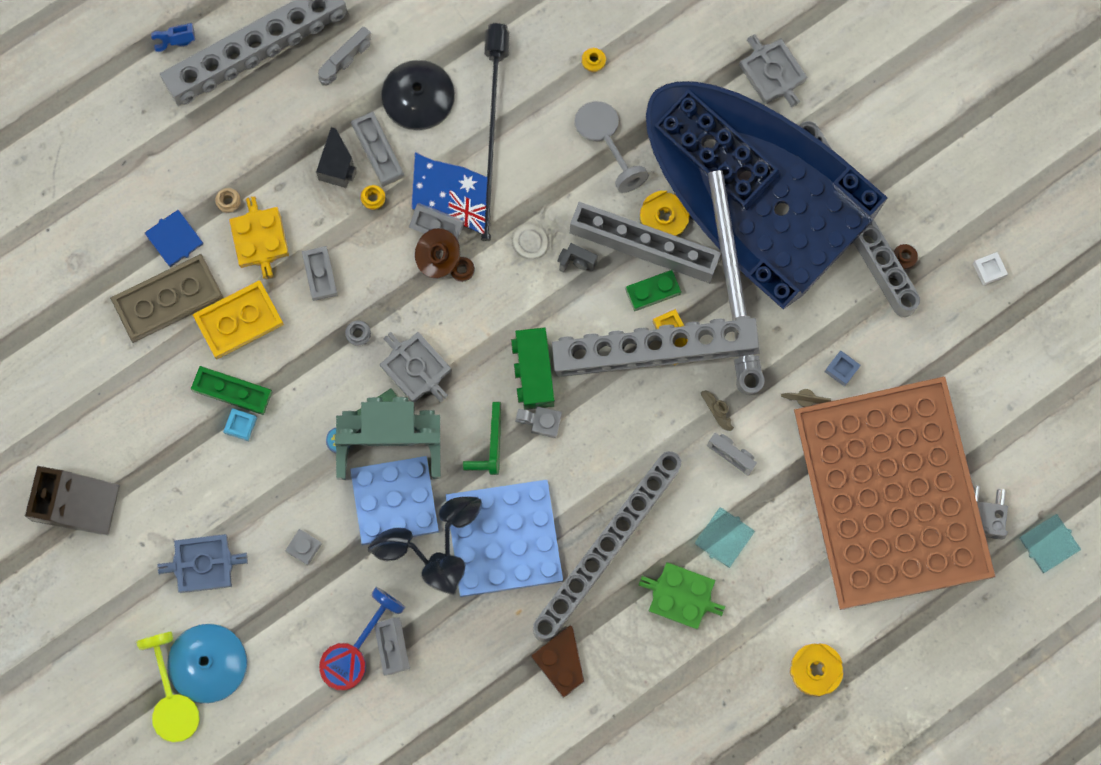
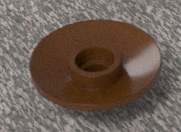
M441 228L431 229L423 234L415 248L417 267L424 275L431 278H443L449 275L456 268L460 259V245L457 238L450 231ZM443 251V256L440 259V252Z

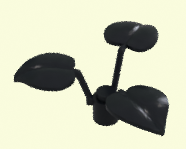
M456 497L442 505L439 510V517L442 521L446 522L445 554L437 552L432 554L429 560H427L417 546L410 542L413 534L405 528H392L382 532L371 542L368 552L372 553L379 560L394 561L403 557L407 553L408 548H411L425 564L421 572L424 582L434 589L455 595L458 584L465 573L466 565L460 557L450 555V527L453 525L456 528H462L469 525L479 514L482 501L477 497Z

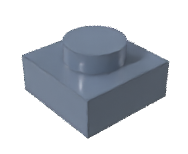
M840 350L824 372L845 387L861 365Z

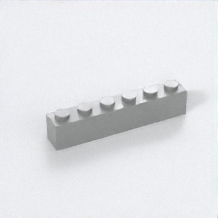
M578 202L570 223V234L709 284L721 252L582 202Z

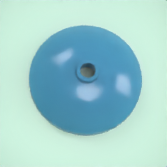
M215 624L194 626L183 632L172 645L167 662L168 675L175 689L181 695L189 697L194 702L214 703L221 701L233 694L244 679L247 669V656L240 639L225 627ZM203 657H208L209 663L206 666L200 665V660Z

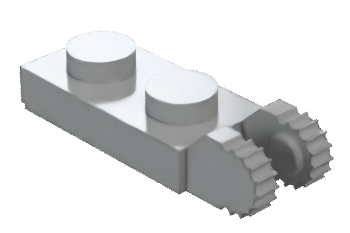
M362 27L318 69V78L323 85H329L331 82H334L336 80V72L341 68L343 70L346 69L353 62V57L358 52L363 53L370 46L371 32L366 27Z

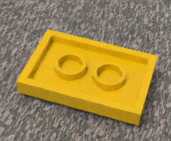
M261 280L192 314L216 360L284 325Z

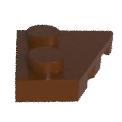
M571 625L531 655V658L562 698L566 697L584 682L574 630Z

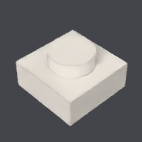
M998 252L973 262V266L983 286L1008 275Z

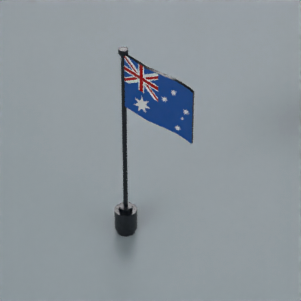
M501 23L489 24L488 29L485 31L484 55L493 61L487 177L461 166L429 159L415 152L412 210L415 211L416 205L420 203L465 221L464 227L481 234L482 241H491L489 220L498 62L509 55L510 32L507 30L508 27Z

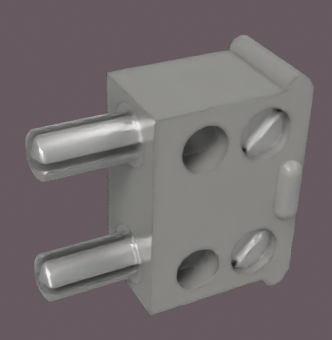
M976 485L975 497L985 537L1005 539L1008 534L1005 530L1008 506L1004 505L1006 491L1002 489L1000 505L1001 489H997L995 504L979 502L980 487ZM995 514H1000L1002 518H997Z

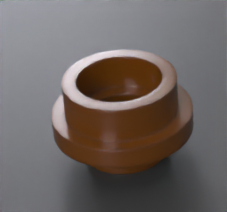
M901 244L893 252L903 269L911 268L917 262V251L911 245ZM901 253H908L910 258L904 259Z
M460 257L456 268L450 273L452 278L460 282L469 280L474 274L473 262L469 258ZM463 266L467 270L465 273H459L457 271L458 268Z

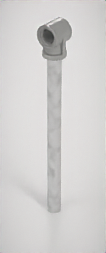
M713 171L708 173L732 321H734L736 317L747 316L723 171ZM734 332L735 339H737L739 335L738 333ZM738 356L739 358L734 359L737 388L745 395L755 394L764 385V376L761 371L759 356ZM746 375H751L756 379V386L754 388H749L745 385L744 378Z

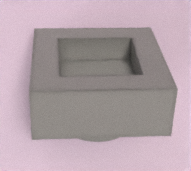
M299 529L285 551L304 564L309 565L322 543Z

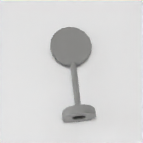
M593 101L586 103L579 108L575 116V126L578 133L590 141H606L623 170L615 182L619 192L626 193L638 188L648 179L649 174L642 166L628 168L610 138L618 128L619 118L617 112L611 105L604 102Z

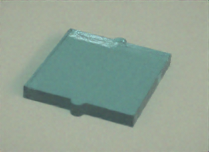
M720 507L694 544L710 554L709 557L711 559L715 558L730 568L755 531L741 522L740 517H734Z
M1057 514L1019 537L1030 553L1028 555L1029 558L1034 559L1042 573L1047 572L1081 550L1071 535L1072 531L1066 528Z

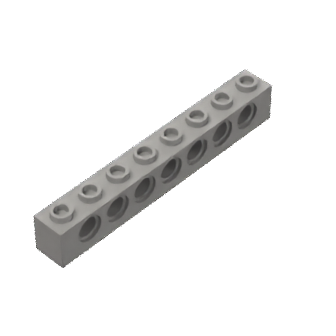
M293 0L159 74L177 106L188 104L201 93L214 90L221 82L234 79L243 70L256 67L263 59L278 55L283 48L298 44L302 38L309 34L320 32L325 25L340 21L347 14L346 3L344 0ZM317 8L325 9L321 13L314 12V10ZM297 19L304 20L301 24H293ZM275 31H282V34L279 36L272 35ZM255 42L261 43L259 47H250ZM233 54L240 55L237 59H229ZM213 65L218 66L215 71H208L209 67ZM191 77L197 78L193 83H186Z
M739 316L734 321L713 319L708 324L688 322L682 327L662 325L657 330L637 328L631 333L611 331L606 336L586 334L583 336L584 338L580 339L568 336L558 339L559 341L552 342L554 370L558 377L760 354L756 318H750V316ZM729 332H736L739 335L735 341H727L725 336ZM704 335H711L713 337L712 342L709 344H702L699 341ZM678 338H686L688 340L684 347H676L674 345ZM653 341L662 342V346L658 350L649 349V345ZM631 343L637 345L634 352H624L626 345ZM608 346L612 348L609 355H599L602 347ZM577 350H586V355L582 359L574 358Z

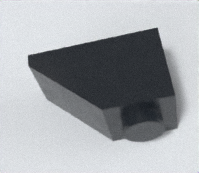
M331 127L316 170L317 178L319 181L347 188L348 182L354 180L356 167H354L352 156L337 129Z

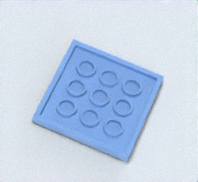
M548 480L446 494V501L456 497H477L482 501L479 514L469 525L462 528H456L453 525L450 527L454 556L463 559L466 565L465 573L458 584L460 597L563 582Z

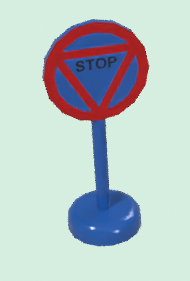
M375 587L372 597L381 606L355 644L337 643L332 645L323 653L320 659L319 672L322 680L333 689L348 690L362 681L366 671V662L359 648L386 609L396 614L402 613L405 609V606L400 601L378 587Z

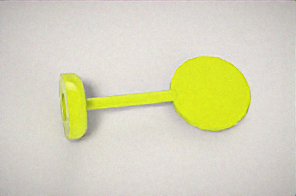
M172 631L138 640L136 644L140 650L154 648L166 697L161 699L154 708L152 725L156 733L164 740L182 742L190 738L197 730L200 717L196 704L189 697L172 694L160 649L161 645L170 643L173 640Z

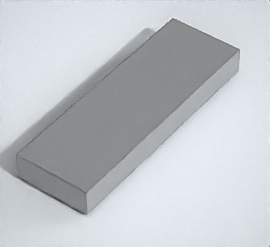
M374 112L351 121L353 129L381 186L384 187L404 178V173Z

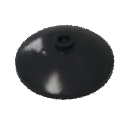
M413 60L398 65L388 74L382 86L381 98L385 112L397 125L410 130H426L437 126L449 115L454 105L455 91L451 78L440 66L429 61ZM415 86H420L421 90L414 91L413 88Z

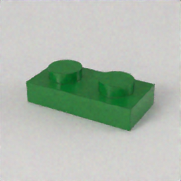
M673 270L625 287L634 312L681 295V290Z

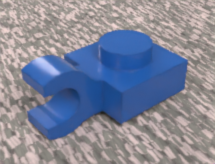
M193 24L169 27L168 31H155L151 33L152 40L161 39L163 41L161 44L155 45V51H164L168 44L171 46H186L191 41H195Z

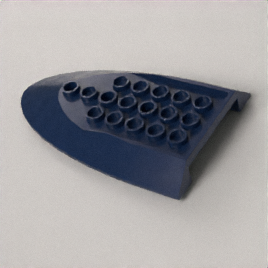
M677 81L657 88L650 96L646 110L647 134L655 158L672 190L698 226L721 251L708 173L723 171L739 270L783 310L802 297L872 223L888 199L886 195L819 139L783 115L740 93L696 81ZM713 139L716 141L714 147L704 148V143L707 140ZM744 171L752 173L748 180H740L739 176ZM778 204H787L789 211L785 215L776 214L775 208Z

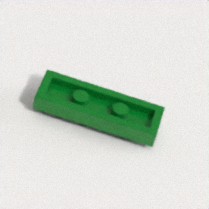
M199 366L191 386L192 392L264 415L272 395L271 389Z

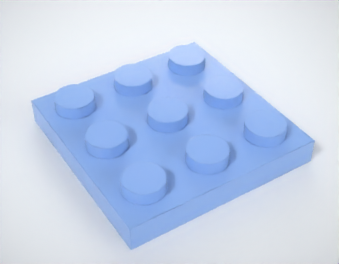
M427 456L350 469L362 546L371 544L379 534L392 528L408 529L412 532L413 537L439 533Z

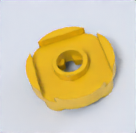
M657 191L649 195L643 202L640 209L641 224L677 237L688 226L689 213L676 194L667 193V191ZM663 210L665 213L669 212L671 214L668 221L658 218L660 211Z
M814 643L805 645L792 658L790 676L795 686L807 695L820 697L829 694L840 685L843 679L841 657L835 649L826 644ZM820 663L823 666L821 668L823 675L817 674L813 676L811 674V664L818 665Z

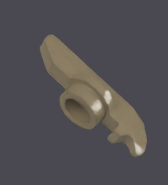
M809 389L800 390L799 393L781 394L783 398L791 401L796 400L802 407L812 406L814 403L831 402V398L815 396Z
M707 390L702 391L701 396L722 429L732 431L734 427L731 425V419L726 417V413L729 410L727 404L722 400L717 401L714 395Z

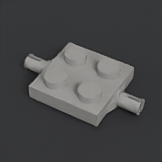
M755 34L752 37L750 36L747 42H749L754 52L749 57L741 60L739 66L764 104L782 96L786 98L791 107L799 104L800 100L794 94L793 89L806 82L807 76L783 40L779 39L772 44L762 46Z
M392 332L388 333V336L386 335L383 340L393 350L380 363V367L411 402H416L421 396L430 391L439 402H442L443 398L446 399L448 394L443 391L439 383L441 379L452 371L451 367L419 332L409 340L401 343Z

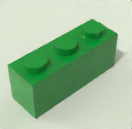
M546 327L516 330V339H511L512 354L518 355V363H514L515 379L520 378L521 387L517 388L518 403H523L524 410L537 409V407H554L555 400Z

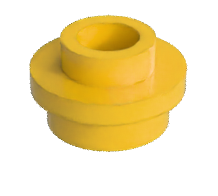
M589 48L583 53L581 62L586 70L597 72L605 66L606 57L600 49ZM595 56L598 60L593 62L589 58Z
M377 185L367 186L361 192V202L368 209H378L385 203V192ZM376 195L378 198L376 201H370L369 197Z

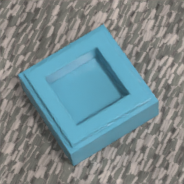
M232 408L223 432L224 434L249 441L257 417Z

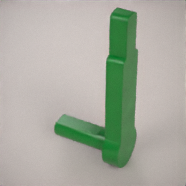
M492 402L489 460L463 461L464 471H489L490 475L499 474L501 402Z

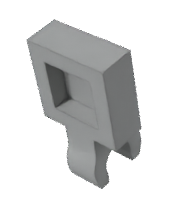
M537 407L534 414L527 410L518 409L515 422L532 425L531 433L556 438L562 412Z

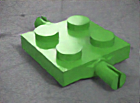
M666 562L663 573L657 581L643 575L641 577V580L647 583L640 581L638 586L653 591V600L649 608L651 613L697 630L702 617L707 611L721 617L723 615V612L717 609L724 611L725 606L711 601V591L715 583L714 579Z

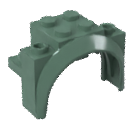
M380 397L367 398V402H361V415H358L357 411H342V415H336V478L338 480H346L347 457L352 444L362 446L428 445L431 454V477L433 479H441L440 415H435L434 410H421L419 415H415L414 402H409L408 397H394L393 402H383Z

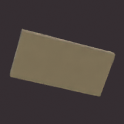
M202 254L110 297L132 343L224 298Z

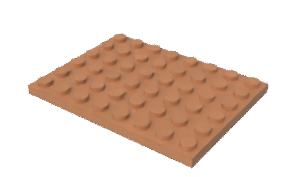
M945 376L794 409L840 610L995 578Z

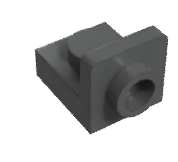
M570 243L568 249L563 248L557 262L560 263L559 271L565 272L570 260L579 269L587 270L588 268L593 271L597 264L598 255Z

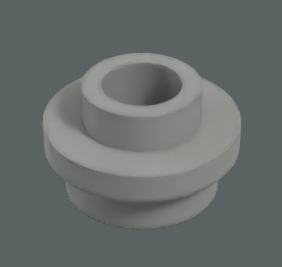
M354 321L347 326L345 335L349 343L361 346L369 341L371 331L365 322ZM357 330L363 332V335L359 338L354 336V332Z

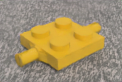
M253 196L251 199L248 197L246 202L249 212L243 216L229 219L238 263L241 268L252 265L261 266L263 279H268V276L272 278L273 274L270 263L278 258L289 256L280 211L278 207L258 210L256 197Z

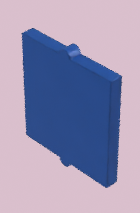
M176 210L165 219H159V223L144 232L169 267L184 257L188 258L191 252L203 245L202 240L179 210Z

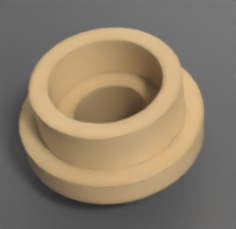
M225 188L218 192L215 202L219 210L231 213L238 209L241 198L236 190ZM231 198L233 201L227 205L224 203L225 199Z

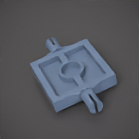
M223 534L174 540L175 555L173 562L158 563L157 567L159 568L158 574L174 572L178 582L179 593L232 587L231 571L233 565L248 564L247 553L231 555L228 547V536Z

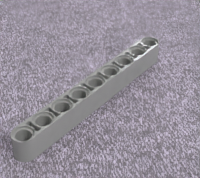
M806 121L799 125L831 148L815 123ZM873 220L853 243L894 312L900 317H909L920 303L919 294ZM863 236L872 237L874 243L865 242ZM876 257L884 258L887 264H879L876 261ZM888 278L897 279L899 286L891 285ZM901 299L909 300L912 307H905L901 303Z
M667 451L658 458L537 617L533 625V633L538 640L547 642L555 637L676 477L681 467V459L677 453ZM671 460L675 463L676 468L671 471L666 470L662 466V462ZM649 480H656L660 483L661 487L659 490L652 491L647 487V482ZM634 500H641L645 504V509L636 511L632 508L631 503ZM619 520H625L629 523L630 529L628 531H620L617 529L616 523ZM605 540H609L614 544L615 548L611 552H605L601 549L600 544ZM590 560L595 561L599 565V570L594 573L588 572L585 569V563ZM573 581L581 582L584 587L583 591L573 593L569 588L570 583ZM556 602L566 603L568 611L564 614L556 613L553 609ZM540 623H549L552 626V632L548 635L540 634L537 629Z

